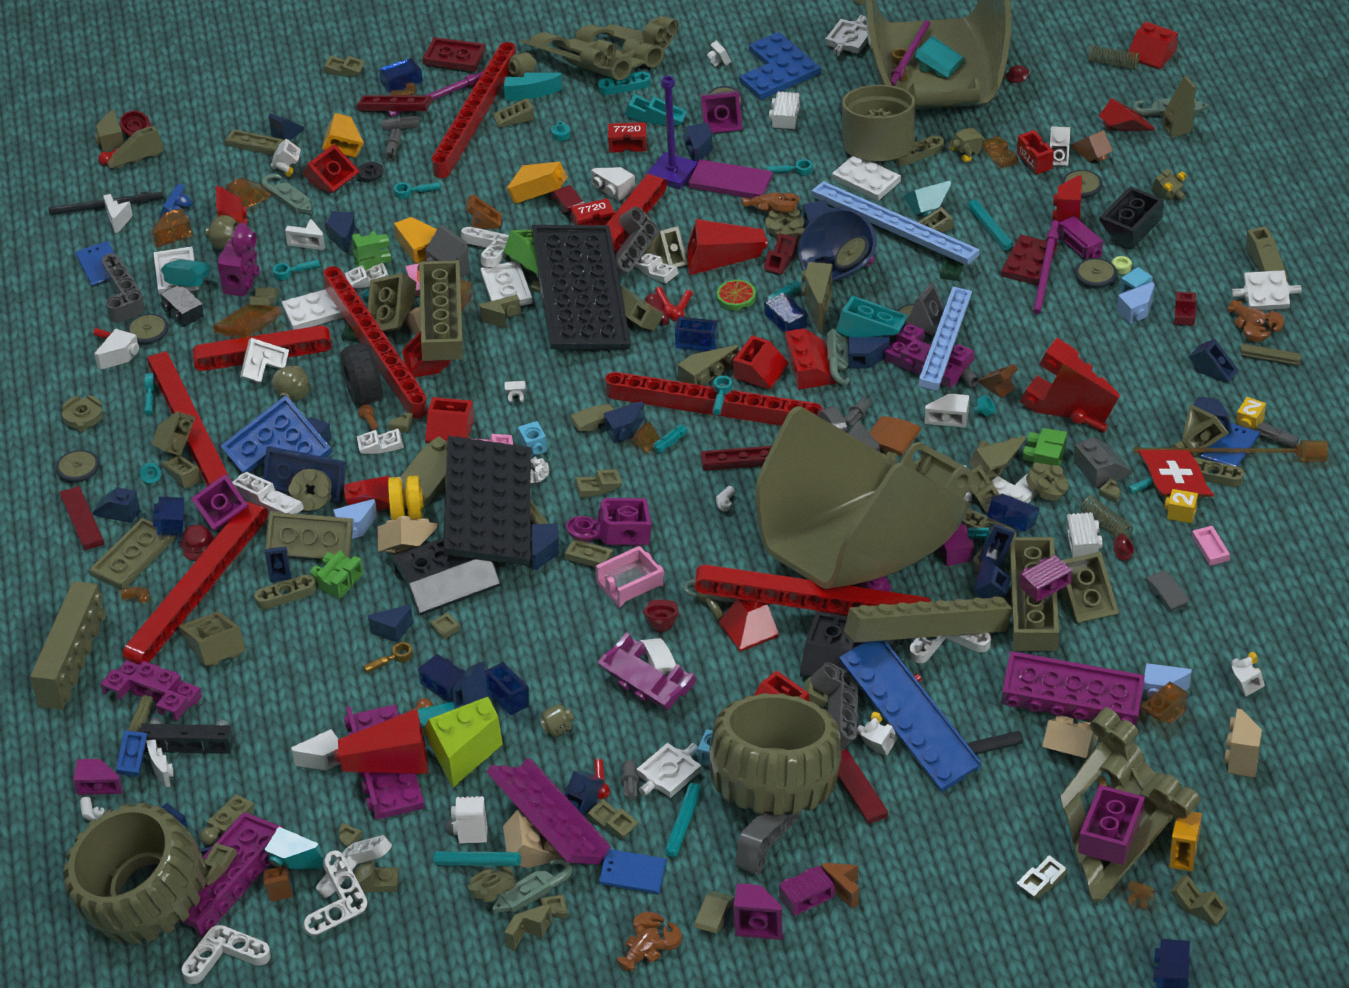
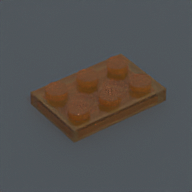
M249 303L214 324V333H222L224 336L237 335L240 338L250 337L253 332L262 329L268 323L274 322L277 317L282 315L281 307L251 305Z

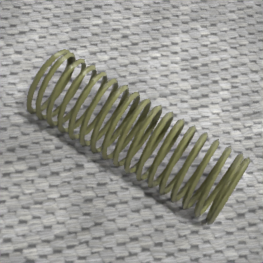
M1091 45L1088 61L1136 69L1139 62V52L1136 53V57L1134 52L1132 57V51L1131 53L1126 50L1125 52L1124 50L1122 52L1119 50L1118 52V49H1116L1115 52V49H1113L1112 52L1111 48L1109 52L1108 47L1106 52L1105 47L1103 52V47L1099 46L1098 48L1096 46L1095 48L1094 45Z
M1089 496L1082 502L1081 512L1089 514L1091 510L1092 513L1095 511L1093 517L1096 519L1094 520H1098L1100 522L1099 526L1115 538L1123 534L1128 526L1129 528L1124 535L1129 532L1131 526V531L1126 536L1127 538L1130 537L1133 526L1118 516V514H1115L1106 505H1103L1094 496ZM1090 497H1092V498H1091L1090 500H1088V502L1085 504V506H1084V511H1083L1082 508H1083V505H1084L1085 501H1086L1087 499H1089ZM1093 499V501L1088 505V507H1087V509H1086V511H1085L1086 505L1089 503V501H1091V500Z

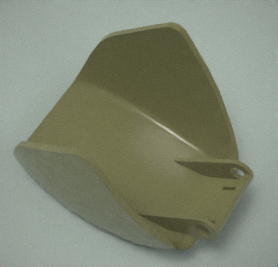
M865 0L867 34L875 73L879 85L892 86L889 81L891 73L899 65L893 62L892 52L898 48L907 50L924 21L888 22L881 15L876 0ZM979 0L977 6L967 17L928 20L931 25L917 49L933 35L966 59L949 78L939 77L932 70L925 72L919 69V63L915 58L916 49L906 66L907 80H899L895 87L902 88L914 96L915 110L986 105L994 99L1002 84L1011 38L1010 0Z
M797 406L788 413L756 482V510L761 538L766 551L773 558L822 588L830 589L872 581L915 564L933 553L952 537L971 503L963 498L972 484L973 473L967 467L921 442L912 444L901 462L898 463L807 409ZM917 450H921L920 458L913 462V454Z

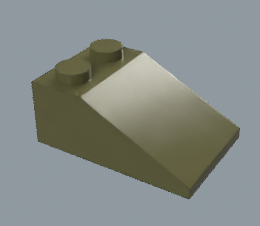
M808 262L807 269L803 270L802 282H805L802 289V297H805L806 307L818 333L823 334L832 298V264Z
M404 273L370 280L368 311L383 332L400 329L415 301L417 282Z
M439 436L422 448L400 477L403 481V488L406 489L407 477L419 475L424 506L445 491L447 441Z
M1101 552L1062 560L1063 563L1065 562L1071 568L1072 572L1071 583L1063 587L1061 591L1077 624L1119 614Z
M219 611L178 626L197 659L205 666H214L222 659L235 658L241 652L246 651L240 627Z

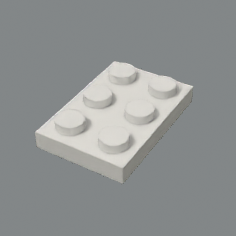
M852 156L832 173V180L879 201L901 182V175L869 160Z
M192 247L154 252L159 296L178 286L164 281L161 268L166 263L179 259L194 261ZM184 286L188 291L198 290V286Z
M513 261L498 264L496 267L480 268L490 301L518 295L520 306L532 304V296L519 262Z
M326 290L282 301V308L293 330L344 318Z

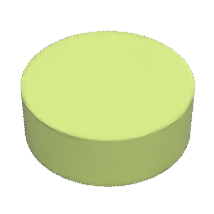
M1119 256L1112 260V264L1117 269V274H1127L1131 271L1132 262L1129 258Z

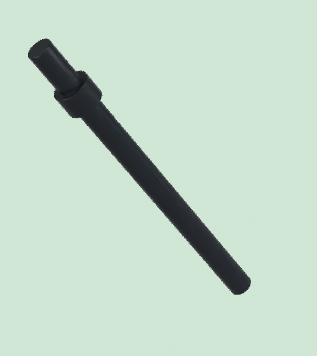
M163 191L154 193L141 192L140 195L112 199L113 201L117 200L118 204L130 202V204L141 202V204H145L152 200L164 199ZM104 200L49 207L48 209L49 214L53 215L105 207Z

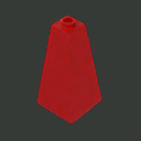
M696 219L686 248L689 274L693 275L761 257L762 251L766 249L768 239L765 238L764 229Z
M418 709L338 739V749L334 750L336 763H341L343 772L428 773L425 738Z

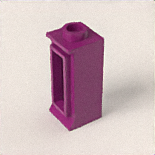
M1075 216L1059 223L1058 239L1063 240L1085 260L1102 256L1103 240Z

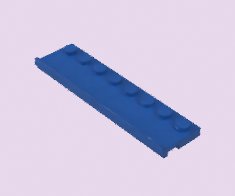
M885 640L864 642L839 657L840 663L888 725L893 726L898 738L941 793L963 780L967 774L974 770H979L981 761Z

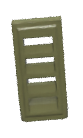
M524 99L494 113L493 117L498 128L534 120V112L529 99Z
M942 207L918 221V223L929 226L941 233L954 227L953 218Z
M180 455L162 463L163 468L184 489L190 488L202 481L199 468Z

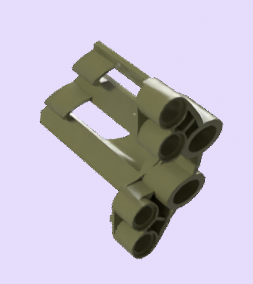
M660 16L652 19L642 31L613 24L604 28L597 25H586L576 32L574 39L567 40L548 32H541L531 37L530 40L521 39L520 42L562 55L567 62L574 66L616 80H623L634 67L645 65L652 68L662 62L664 50L675 37L679 23L675 19ZM601 33L623 40L625 43L621 51L617 49L614 43L602 39L593 42V39L597 34ZM553 41V45L578 52L580 56L547 45Z
M1107 707L1103 708L1089 725L1092 732L1101 742L1060 795L1064 814L1070 826L1074 849L1081 871L1083 870L1093 902L1102 901L1174 816L1186 819L1201 802L1200 796L1189 787L1183 788L1175 777L1169 774L1164 775L1161 772L1156 774L1145 762L1142 751L1135 743V738L1139 734L1136 726L1127 720L1121 721L1119 716ZM1102 772H1106L1109 775L1111 788L1145 797L1143 817L1125 864L1121 865L1111 862L1104 871L1101 859L1078 853L1079 836L1086 819L1081 796Z

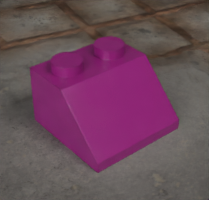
M737 90L699 94L703 123L708 122L712 133L742 130L740 100Z
M226 474L191 498L214 531L249 506Z
M737 883L734 900L735 936L783 940L782 906L761 885Z

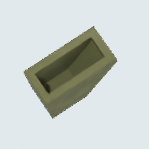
M111 110L96 125L97 133L94 134L96 144L101 145L102 151L119 148L124 144L115 111Z

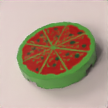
M736 279L724 282L718 287L716 292L717 301H719L723 308L739 311L743 307L747 309L756 300L755 287L745 280Z

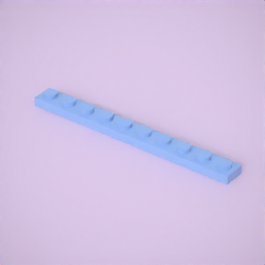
M823 181L812 190V197L820 201L826 200L827 204L834 207L851 208L858 211L870 223L965 265H969L979 256V249L827 182Z
M952 287L921 372L918 386L926 390H939L971 299L972 291Z

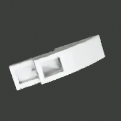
M248 472L241 474L233 481V484L248 502L266 507L268 509V516L269 512L298 514L304 509L301 501L276 491L273 483Z

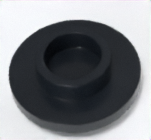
M366 162L358 167L360 172L357 175L362 180L373 181L383 175L384 169L377 162Z

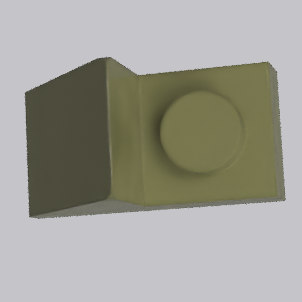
M518 295L479 304L481 321L502 328H507L506 318L521 314Z
M370 860L353 870L363 892L398 891V867L375 868L374 860Z

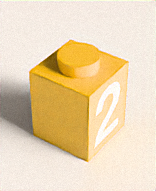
M1246 397L1237 411L1236 425L1257 431L1258 426L1265 419L1266 403Z
M1172 489L1171 496L1166 497L1164 510H1168L1167 519L1193 523L1197 509L1198 493Z

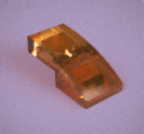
M995 136L982 142V146L987 154L1001 168L1018 163V155L1008 149L1007 141L1001 137Z

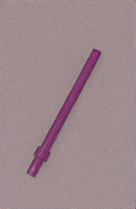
M928 20L923 22L899 65L892 71L889 80L892 86H895L897 81L901 80L904 75V69L931 25Z
M484 71L475 75L465 76V79L425 96H431L432 100H435L463 87L473 86L478 82ZM388 111V114L392 118L406 111Z
M1056 220L1051 222L1050 231L1046 236L1047 246L1033 309L1035 314H1040L1042 310L1054 246L1058 242L1059 222Z

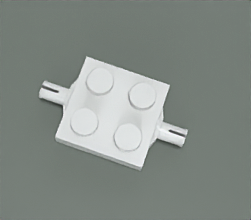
M860 15L857 21L840 19L825 39V45L835 48L833 50L834 55L839 56L843 50L860 53L868 42L867 26L863 24L866 21V17Z
M1285 270L1244 273V288L1232 289V297L1244 296L1248 302V307L1253 309H1287L1290 307L1289 294L1301 293L1302 289L1301 285H1288Z
M669 743L665 744L637 768V776L647 782L639 788L640 793L646 796L651 790L658 789L670 798L702 771L701 765L691 758L698 751V746L692 743L685 750H680Z

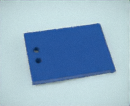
M108 241L75 251L91 286L107 281L104 275L102 258L110 253L115 254Z
M1231 423L1232 432L1207 447L1201 458L1238 467L1260 436V432Z
M610 849L605 855L599 884L659 894L667 859Z

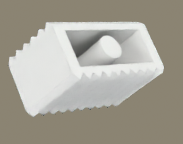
M778 91L776 98H772V110L769 111V121H772V128L795 129L800 107L799 93Z
M1086 512L1085 514L1073 513L1072 515H1067L1066 529L1072 558L1099 552V549L1102 548V536H1097V533H1099V522L1094 520L1093 513L1090 512L1088 514Z
M457 797L456 806L451 807V818L456 820L453 822L454 835H458L459 843L487 842L488 827L484 797Z

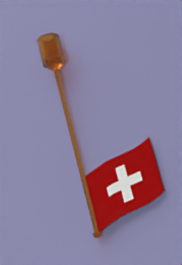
M1301 440L1300 444L1296 445V449L1138 448V446H1135L1133 451L1140 455L1148 467L1154 486L1162 496H1171L1172 489L1198 493V497H1214L1215 494L1207 486L1201 469L1190 452L1296 453V457H1300V461H1327L1328 442L1327 440Z

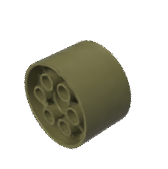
M869 85L848 92L842 100L844 150L856 158L870 161L893 160L910 153L915 146L914 96L902 88L890 85Z

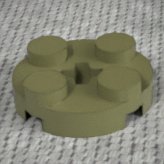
M798 209L790 212L771 210L765 221L766 232L769 235L770 233L775 235V239L778 238L779 233L791 236L795 229L804 228V218L800 215Z
M86 395L87 398L81 399L80 396H75L67 400L62 407L64 423L71 428H76L77 431L83 432L102 420L104 417L100 400L94 396Z
M1034 463L1026 476L1029 488L1033 492L1036 489L1041 493L1039 496L1046 500H1059L1069 488L1068 481L1063 475V469L1057 465L1051 466Z
M305 469L293 477L288 489L292 498L302 502L304 510H319L325 507L331 499L332 483L323 471ZM308 485L315 486L313 490L315 492L314 495L307 493Z
M499 866L500 870L497 871L488 868L479 872L471 878V885L467 886L470 895L476 899H483V902H490L496 899V895L513 889L516 883L512 869L508 866Z

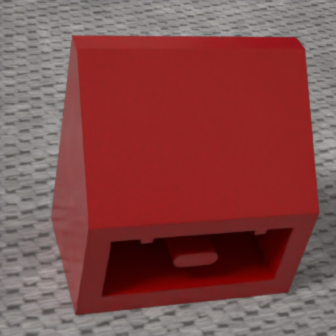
M751 335L733 360L734 378L771 390L789 365V362L769 340Z
M432 397L427 414L425 443H430L438 436L447 441L448 436L469 438L475 419L473 401Z
M775 671L763 680L754 694L756 696L763 693H780L793 697L798 696L809 701V693L779 671Z

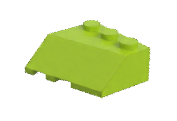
M489 697L430 718L423 728V732L452 788L457 786L462 779L473 772L477 766L503 745L499 718Z

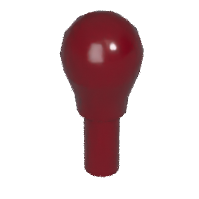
M651 293L645 297L646 302L664 313L662 300L659 295ZM664 313L660 321L666 326L670 323V320Z

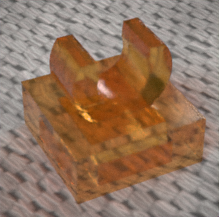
M651 422L644 423L636 432L634 438H632L635 446H640L643 452H649L653 448L654 443L660 440Z
M1130 880L1127 890L1131 895L1128 902L1133 906L1134 900L1141 898V908L1145 909L1148 904L1147 899L1153 900L1156 891L1153 887Z

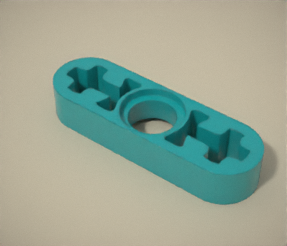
M636 72L629 74L623 80H616L610 77L604 78L598 82V91L602 95H611L647 88L651 85V76L647 72Z

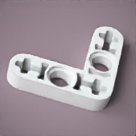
M466 227L461 230V238L468 244L486 247L481 253V265L496 267L508 255L503 251L509 235L474 227Z
M989 633L937 636V639L933 641L927 640L926 637L916 638L910 646V658L916 663L926 662L945 639H949L976 652H986L991 646V636Z
M384 835L355 842L348 846L342 854L345 856L351 870H353L358 863L382 857L390 850L392 844ZM337 859L336 862L333 864L336 866L338 872L334 874L335 877H337L341 872L346 871L344 868L342 869V871L339 870V859ZM327 873L316 886V890L323 898L329 897L336 891ZM342 877L339 879V886L346 879V877Z
M339 851L329 852L324 858L323 866L340 900L311 913L305 918L303 930L309 936H318L360 915L367 907V899L345 856ZM331 857H333L335 860H340V862L338 863V868L340 871H342L343 868L346 870L345 872H341L337 877L334 876V874L338 872L336 866L329 865ZM342 877L349 878L352 883L351 888H341L339 886V879ZM354 889L356 890L353 894L356 901L360 900L362 903L359 906V910L356 907L352 908L350 906L353 902L350 895L347 898L345 897L346 894H350ZM333 908L339 909L342 914L341 919L337 921L332 920L329 917V910ZM323 913L324 919L329 925L326 926V923L323 922L317 927L318 930L309 928L308 925L311 923V919L317 922L323 918L320 915Z
M217 925L207 932L183 964L182 974L184 980L189 984L201 982L223 952L254 965H264L271 958L268 944L226 926ZM237 942L245 943V946L240 949L233 947ZM205 951L212 952V955L208 958L200 957Z

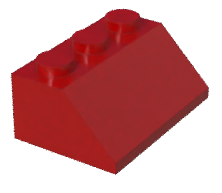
M807 329L786 331L785 350L798 390L838 384L830 373V361L828 360V348L825 340Z

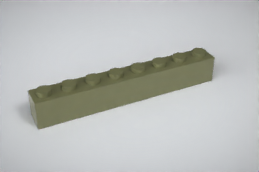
M997 596L986 599L974 598L971 600L920 601L910 604H880L879 606L861 605L859 607H850L844 631L854 642L1006 632L1013 608L1005 599Z

